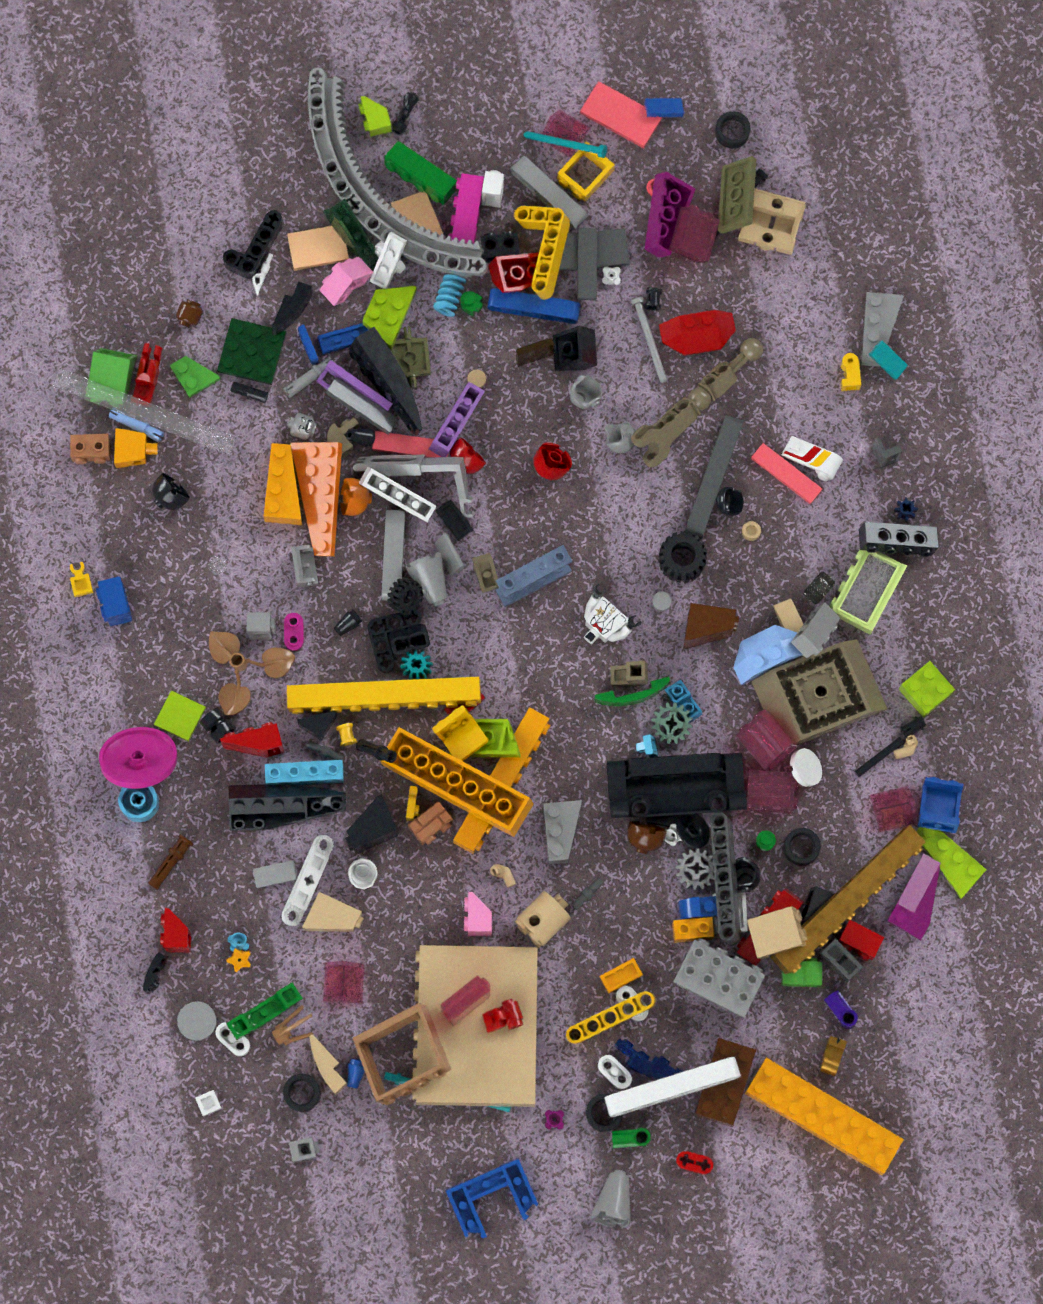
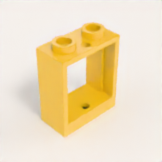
M578 150L557 173V180L560 186L570 189L576 199H582L586 202L612 174L615 164L607 157L600 158L598 154ZM583 155L603 170L586 190L566 175Z

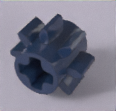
M905 497L903 502L897 501L896 504L899 508H895L894 512L898 513V520L903 518L907 522L910 517L915 519L916 516L913 512L918 511V508L914 507L915 500L911 502ZM908 507L910 509L906 512L903 511V508L906 509Z

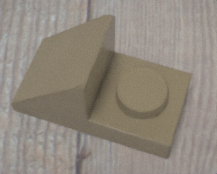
M490 552L472 558L473 569L482 593L499 588L496 583L498 577Z

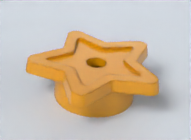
M234 948L231 957L226 959V961L234 966L235 972H238L242 967L251 966L248 961L250 951L244 952Z

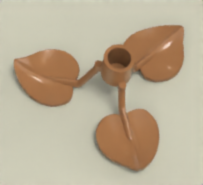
M211 631L209 635L211 656L220 664L229 662L235 669L234 673L237 679V686L229 683L223 686L219 692V703L226 716L236 715L243 711L250 702V690L247 687H240L239 672L245 670L249 663L265 667V673L271 678H281L289 672L295 661V655L283 648H270L262 654L264 663H259L249 658L246 659L241 653H238L241 645L237 636L228 632Z

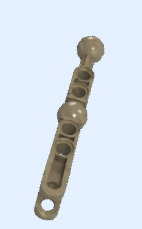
M748 338L743 341L740 347V354L732 362L719 363L702 379L701 383L698 384L699 387L690 391L688 398L684 397L653 425H642L633 433L631 440L635 446L641 448L649 444L648 450L643 455L646 466L656 467L668 457L671 443L697 419L698 415L701 414L700 411L708 408L711 400L715 401L737 381L735 372L747 361H756L761 358L764 348L758 339Z

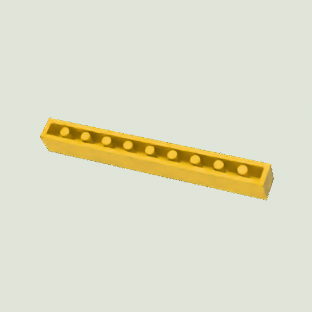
M480 677L287 685V708L292 714H304V711L319 714L323 713V710L339 713L342 712V709L359 712L365 708H369L370 711H379L381 708L387 707L389 710H399L400 707L418 709L419 706L438 708V705H446V707L453 708L457 707L458 704L473 707L477 706V703H481Z

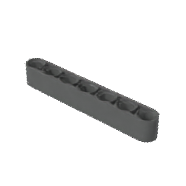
M725 415L691 511L685 534L691 532L693 537L697 535L701 540L703 539L744 420Z
M717 812L712 815L710 825L718 932L721 939L728 945H736L741 940L733 825L732 821L724 813ZM725 820L722 826H718L720 821ZM726 838L725 843L722 844V845H719V844H720V841H721L722 839ZM727 857L726 862L721 863V860ZM729 875L728 880L722 882L723 877ZM730 894L729 899L724 900L725 895ZM732 912L731 917L725 919L726 914ZM730 931H733V935L729 938H726L727 934Z

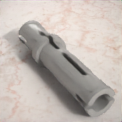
M328 356L318 365H313L311 370L287 387H284L283 390L286 395L289 394L288 397L291 398L318 379L331 358Z

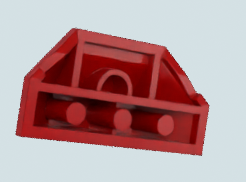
M720 310L680 315L659 324L662 344L684 356L721 350L736 331L733 313Z

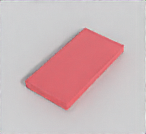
M599 81L580 110V114L642 148L646 146L662 120V117H647L645 106Z

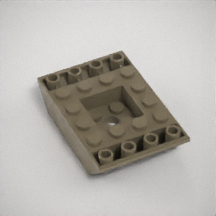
M857 639L840 642L825 648L816 656L812 654L808 658L802 657L751 681L781 752L887 710ZM823 687L826 690V695L818 696L816 688Z

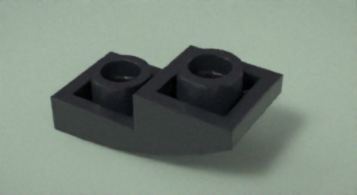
M160 952L156 954L147 970L143 984V991L146 994L150 991L153 993L160 984L158 982L160 978L155 972H160L166 965L164 962L166 958Z

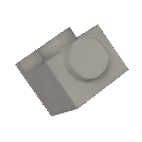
M312 1137L289 1142L293 1163L317 1158L316 1154L320 1153L318 1142H313ZM303 1147L309 1148V1152L307 1154H303L301 1152V1149Z

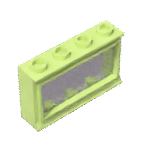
M859 550L855 557L858 559L856 565L850 566L847 575H849L847 582L842 581L838 589L841 593L838 598H833L829 607L832 608L841 620L871 635L907 565L881 552L869 553Z

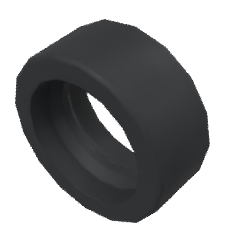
M726 112L717 120L715 127L716 139L724 147L730 149L739 148L748 141L751 130L750 122L740 112ZM734 120L741 123L744 129L743 135L738 139H730L724 136L722 126L725 122Z
M796 828L788 834L784 841V854L792 864L798 866L809 865L815 861L820 853V839L811 829ZM797 836H806L811 839L814 847L811 855L806 858L796 857L791 851L792 840Z
M295 1074L284 1084V1100L288 1107L294 1111H310L320 1100V1086L308 1074ZM299 1081L309 1083L314 1092L310 1102L302 1105L295 1103L290 1096L291 1087Z
M599 1094L593 1097L586 1109V1119L589 1125L600 1132H610L616 1129L623 1118V1115L616 1116L613 1122L604 1125L595 1120L593 1116L594 1107L597 1103L605 1101L604 1098L610 1094Z

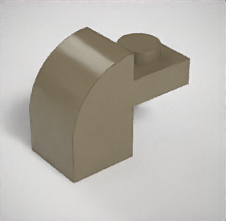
M354 417L351 420H345L340 425V428L335 423L332 424L327 433V442L342 443L341 460L354 451L353 445L346 438L348 429H359V423Z
M646 661L626 662V665L610 666L612 687L630 685L638 687L648 684V663Z

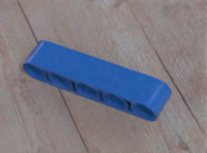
M495 288L490 290L487 308L495 312L577 324L581 304L576 301L552 297L543 300L538 295L522 292L502 293L499 289Z

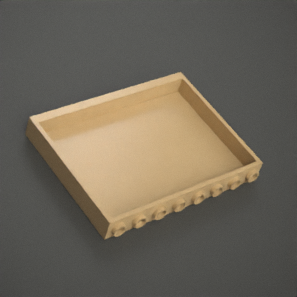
M420 945V951H416V963H419V970H415V982H419V990H415V1001L428 1007L452 1070L448 1071L440 1079L429 1081L427 1086L417 1087L412 1090V1099L416 1100V1105L535 1107L538 947ZM513 999V1001H518L524 1018L522 1020L524 1024L511 1030L506 1026L495 1032L487 1033L482 1014L494 1008H499L505 1000ZM421 1018L416 1020L418 1021V1029H414V1040H417V1048H413V1060H417V1068H413V1078L439 1065Z

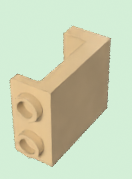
M790 906L747 920L757 958L764 959L775 953L798 946H806L807 934L801 928L800 921H802L799 910Z

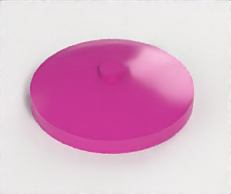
M148 727L125 729L111 736L103 744L99 753L100 769L105 778L117 786L131 789L150 787L165 780L175 769L177 764L176 746L173 740L160 730Z

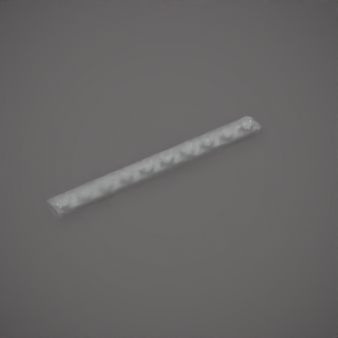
M59 368L53 383L55 388L228 456L231 455L237 437Z

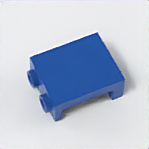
M926 777L922 786L917 827L956 833L960 822L959 810L964 784L955 780L945 781L937 777Z

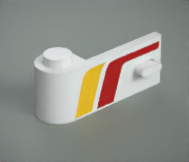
M791 436L781 454L787 459L814 469L818 474V478L826 482L833 480L843 462V459L836 453Z

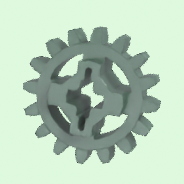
M674 702L673 707L669 703H666V708L659 706L660 713L654 712L657 718L651 719V721L656 722V725L652 726V729H657L654 735H661L660 741L666 738L668 744L672 740L677 744L678 738L684 741V734H691L688 728H693V725L689 724L693 717L687 716L690 711L684 712V705L678 708L676 702ZM671 710L668 717L661 718L666 711ZM678 712L683 715L685 722L679 719ZM672 717L674 718V722H677V725L673 726V729L670 728V724H667V722L670 721ZM660 725H664L667 730L666 734L661 730ZM678 728H683V731L679 735L674 736L675 731Z

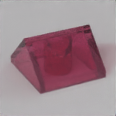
M559 109L549 117L542 134L581 143L591 128ZM547 143L570 158L577 150Z
M908 786L870 795L879 832L917 824L915 800Z
M349 961L326 962L323 1002L362 1004L365 964Z

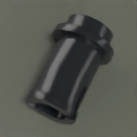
M915 716L914 720L900 726L901 731L910 728L903 733L905 737L920 729L924 730L923 727L926 724L921 716Z

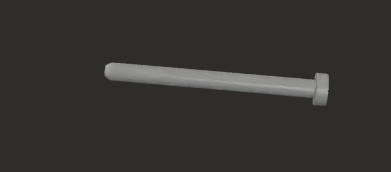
M643 297L633 299L631 304L633 307H636L661 383L667 382L665 371L643 307L645 301Z

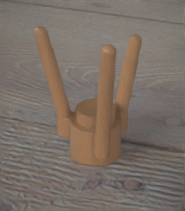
M303 1005L289 1015L282 1023L275 1026L276 1029L272 1031V1034L279 1045L284 1043L286 1046L291 1042L305 1039L313 1034L310 1032L289 1038L292 1036L290 1032L292 1029L312 1017V1014H309L289 1027L285 1026L304 1008Z

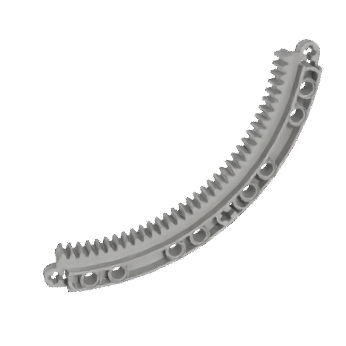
M314 68L309 74L308 86L309 119L314 145L322 168L333 190L349 212L371 235L385 243L390 232L407 240L402 256L415 263L436 271L461 277L483 276L488 270V265L481 258L484 250L479 241L473 244L469 240L466 243L464 239L459 241L456 237L452 239L450 236L446 238L443 234L439 236L437 232L432 233L430 229L426 230L423 226L420 227L417 223L414 224L412 220L402 216L400 212L392 208L376 192L363 174L364 172L354 156L355 153L352 150V145L349 143V133L346 131L347 126L344 123L346 122L343 110L345 105L342 103L345 101V98L342 96L345 94V91L342 88L346 85L337 76H333V79L327 78V74L322 68ZM318 73L322 76L318 81L320 84H317V80L314 78L318 76ZM318 101H322L320 106L315 107ZM320 122H324L322 127L317 128ZM337 166L334 172H329L331 167ZM346 184V188L339 191L340 186ZM353 203H356L359 206L358 210H356L355 207L352 205ZM378 222V226L375 229H371L372 224ZM432 256H437L436 261L429 262ZM452 262H458L455 268H450ZM478 263H480L483 266V268H480L479 271H477V269L473 267L478 266Z

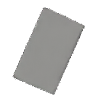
M443 534L435 542V546L438 552H440L449 574L453 576L463 571L464 565L448 534Z

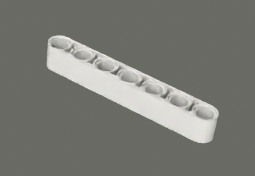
M730 1057L606 1096L604 1099L610 1117H616L737 1079L741 1075L735 1057Z

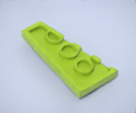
M920 827L916 832L925 841L922 846L931 858L941 863V872L954 888L959 898L962 899L986 869L942 831Z

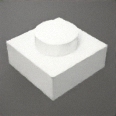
M214 1090L195 1098L203 1117L222 1109Z

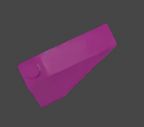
M925 854L922 855L886 921L920 941L931 922L941 864Z

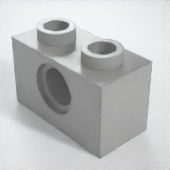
M247 612V634L249 640H272V634H276L275 618L271 617L270 612Z

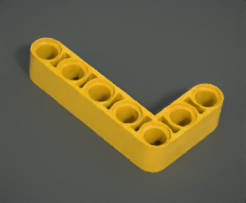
M520 206L514 212L517 222L524 229L544 230L532 280V289L541 299L547 300L554 293L570 220L560 208Z

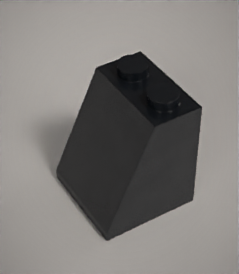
M382 794L376 797L347 830V837H345L347 846L350 851L354 850L356 855L398 836V830Z

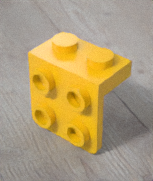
M463 705L455 709L449 716L439 721L432 728L452 756L461 761L467 759L488 742V738Z

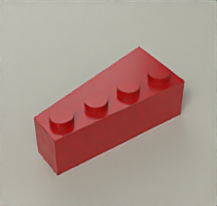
M786 888L782 892L778 890L772 898L774 901L770 908L766 906L760 916L790 906L798 910L804 901ZM751 934L747 939L743 937L737 945L739 948L737 953L751 964L757 966L761 959L757 958Z

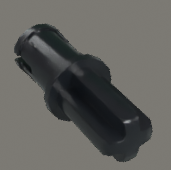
M233 382L230 390L233 393L246 397L247 400L250 398L264 404L269 395V392L253 388V385L247 386L238 382Z

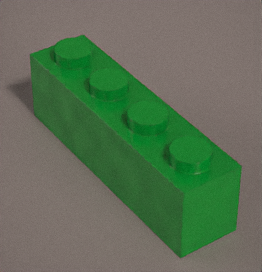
M397 141L385 155L384 165L389 171L400 175L405 182L413 184L418 191L425 192L433 201L444 205L457 191L456 179L400 141Z

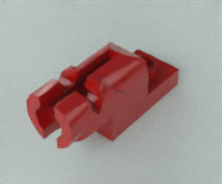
M145 343L135 378L136 385L131 401L132 403L150 407L160 372L159 365L163 349L156 345L154 360H150L152 349L149 343Z

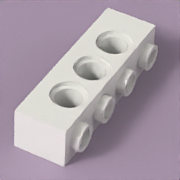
M367 467L359 481L360 485L425 522H428L436 508V505L372 468Z

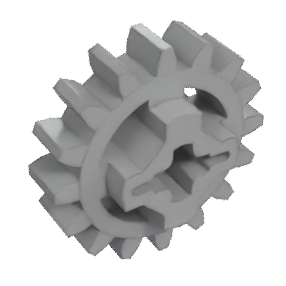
M697 848L695 853L689 849V855L683 852V860H677L680 866H675V870L679 871L676 874V878H682L680 884L686 883V889L693 886V891H696L697 887H700L701 891L704 890V885L710 887L711 883L709 880L715 881L712 875L714 874V865L711 862L713 856L707 857V851L705 850L703 853H700L699 848ZM693 858V862L684 865L687 860ZM701 859H703L708 864V866H705L701 862ZM695 865H697L698 869H700L698 874H695L694 870H691L694 868ZM684 874H688L692 878V881L687 879ZM708 875L705 880L699 882L701 876Z

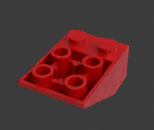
M268 722L262 724L261 728L254 729V727L242 730V733L235 734V732L225 734L224 738H220L223 748L265 758L285 753L277 723Z

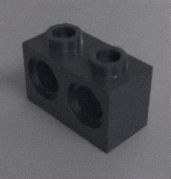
M506 231L497 235L486 233L484 236H480V244L484 250L482 259L486 263H490L497 256L520 254L518 233ZM506 243H512L514 246L512 248H506L504 245ZM492 244L495 248L488 250L486 246Z

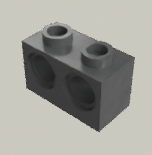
M836 939L820 954L847 983L863 968Z

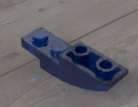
M619 1038L614 1045L615 1048L629 1057L625 1064L626 1066L648 1078L659 1080L683 1072L679 1068L674 1069L669 1066L670 1061L663 1056H660V1058L655 1056L652 1061H649L650 1057L641 1050L637 1052L633 1049L634 1045L625 1038L623 1041Z

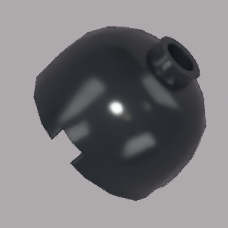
M162 473L153 484L154 503L161 509L165 507L168 510H176L185 505L190 496L181 485L179 487L173 482L175 480L173 477L166 473Z

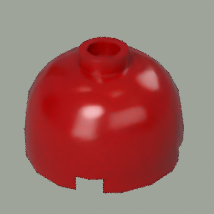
M462 437L457 439L450 449V457H464L466 474L477 473L486 464L482 456L475 452L473 447Z
M543 443L537 449L533 458L534 468L541 477L548 480H558L564 477L572 466V459L566 450L564 452L560 450V446L555 443Z

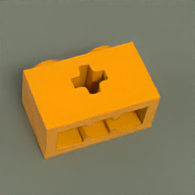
M712 917L673 920L674 943L694 941V939L698 941L699 938L703 940H713L714 938Z

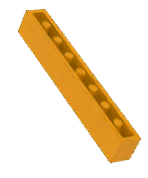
M529 707L514 733L521 756L500 757L490 776L511 788L514 784L517 785L522 778L520 772L523 767L527 768L532 760L530 757L532 751L536 752L541 744V741H539L542 734L546 735L551 727L548 724L550 718ZM468 813L453 839V843L474 854L476 850L480 851L485 842L482 840L485 833L489 835L493 826Z

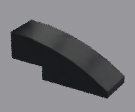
M298 281L293 296H284L273 323V335L276 336L286 330L303 313L312 297L313 286Z

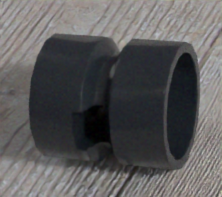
M219 707L211 710L200 721L203 728L211 732L210 736L217 744L221 743L220 738H224L225 734L234 732L236 729L229 719L225 720L226 715Z

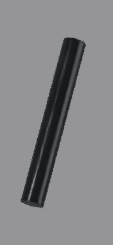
M898 737L855 770V774L860 777L901 746L904 743L902 738Z

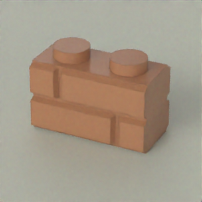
M438 801L409 823L408 828L421 845L425 843L429 845L437 838L435 835L440 831L445 833L452 827L453 819Z

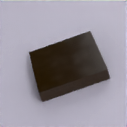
M552 338L516 349L517 366L520 367L553 356L554 343Z

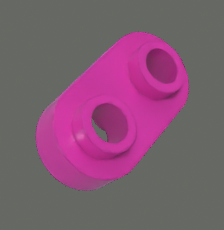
M290 613L284 619V643L290 651H298L304 644V622L302 616L298 613ZM292 619L297 620V623L295 625H292L290 623ZM296 638L297 642L291 643L290 640Z

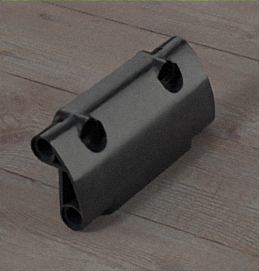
M742 753L656 756L606 762L611 819L747 810ZM715 798H721L722 805L719 808L712 806V801ZM637 803L645 805V810L642 813L635 812L634 807Z

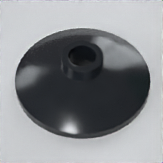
M685 814L678 817L676 822L677 832L686 845L692 848H702L708 843L710 837L709 828L702 817L698 814Z

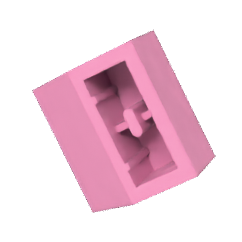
M468 892V897H464V912H468V917H464V931H468V936L491 937L492 911L473 892Z

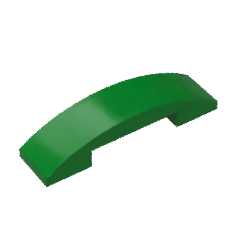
M665 677L650 681V689L616 698L613 691L594 695V701L606 706H629L641 703L664 690L669 685L670 678Z
M292 982L249 1011L230 1020L226 1025L234 1038L238 1040L284 1013L301 1001L303 997Z

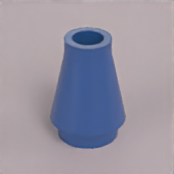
M351 1058L350 1063H348V1087L358 1089L365 1073L362 1062L359 1059Z

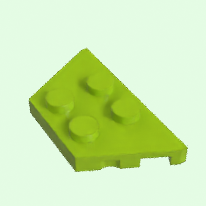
M416 286L378 289L374 292L362 320L363 325L367 329L375 327L389 349L393 348L416 294Z
M475 719L488 738V742L469 757L521 756L511 722L508 719Z

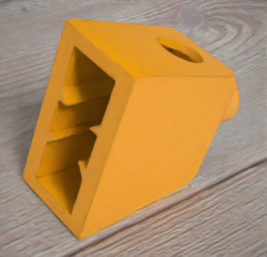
M115 428L114 464L116 468L146 464L147 454L158 455V443H147L145 433Z

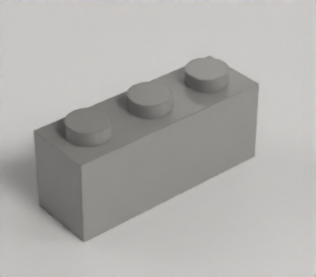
M825 602L812 611L791 643L806 658L812 654L816 656L823 649L822 645L830 639L829 634L837 629L838 626L836 624L840 617Z

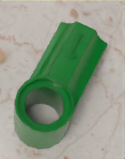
M645 1128L612 1131L613 1148L646 1147L651 1142L650 1132ZM641 1132L648 1135V1139L644 1143H640L636 1139L637 1135Z

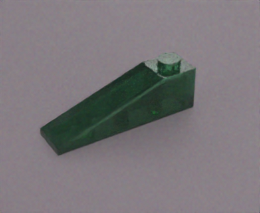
M346 199L339 200L323 210L331 226L355 257H360L373 271L379 257L375 254V247Z

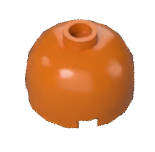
M345 478L343 480L340 495H343V503L340 502L342 515H359L372 502V493L369 492V489L359 484V479Z

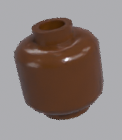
M189 299L182 301L176 313V318L180 320L179 324L188 328L191 325H198L203 313V309L200 307L201 304Z

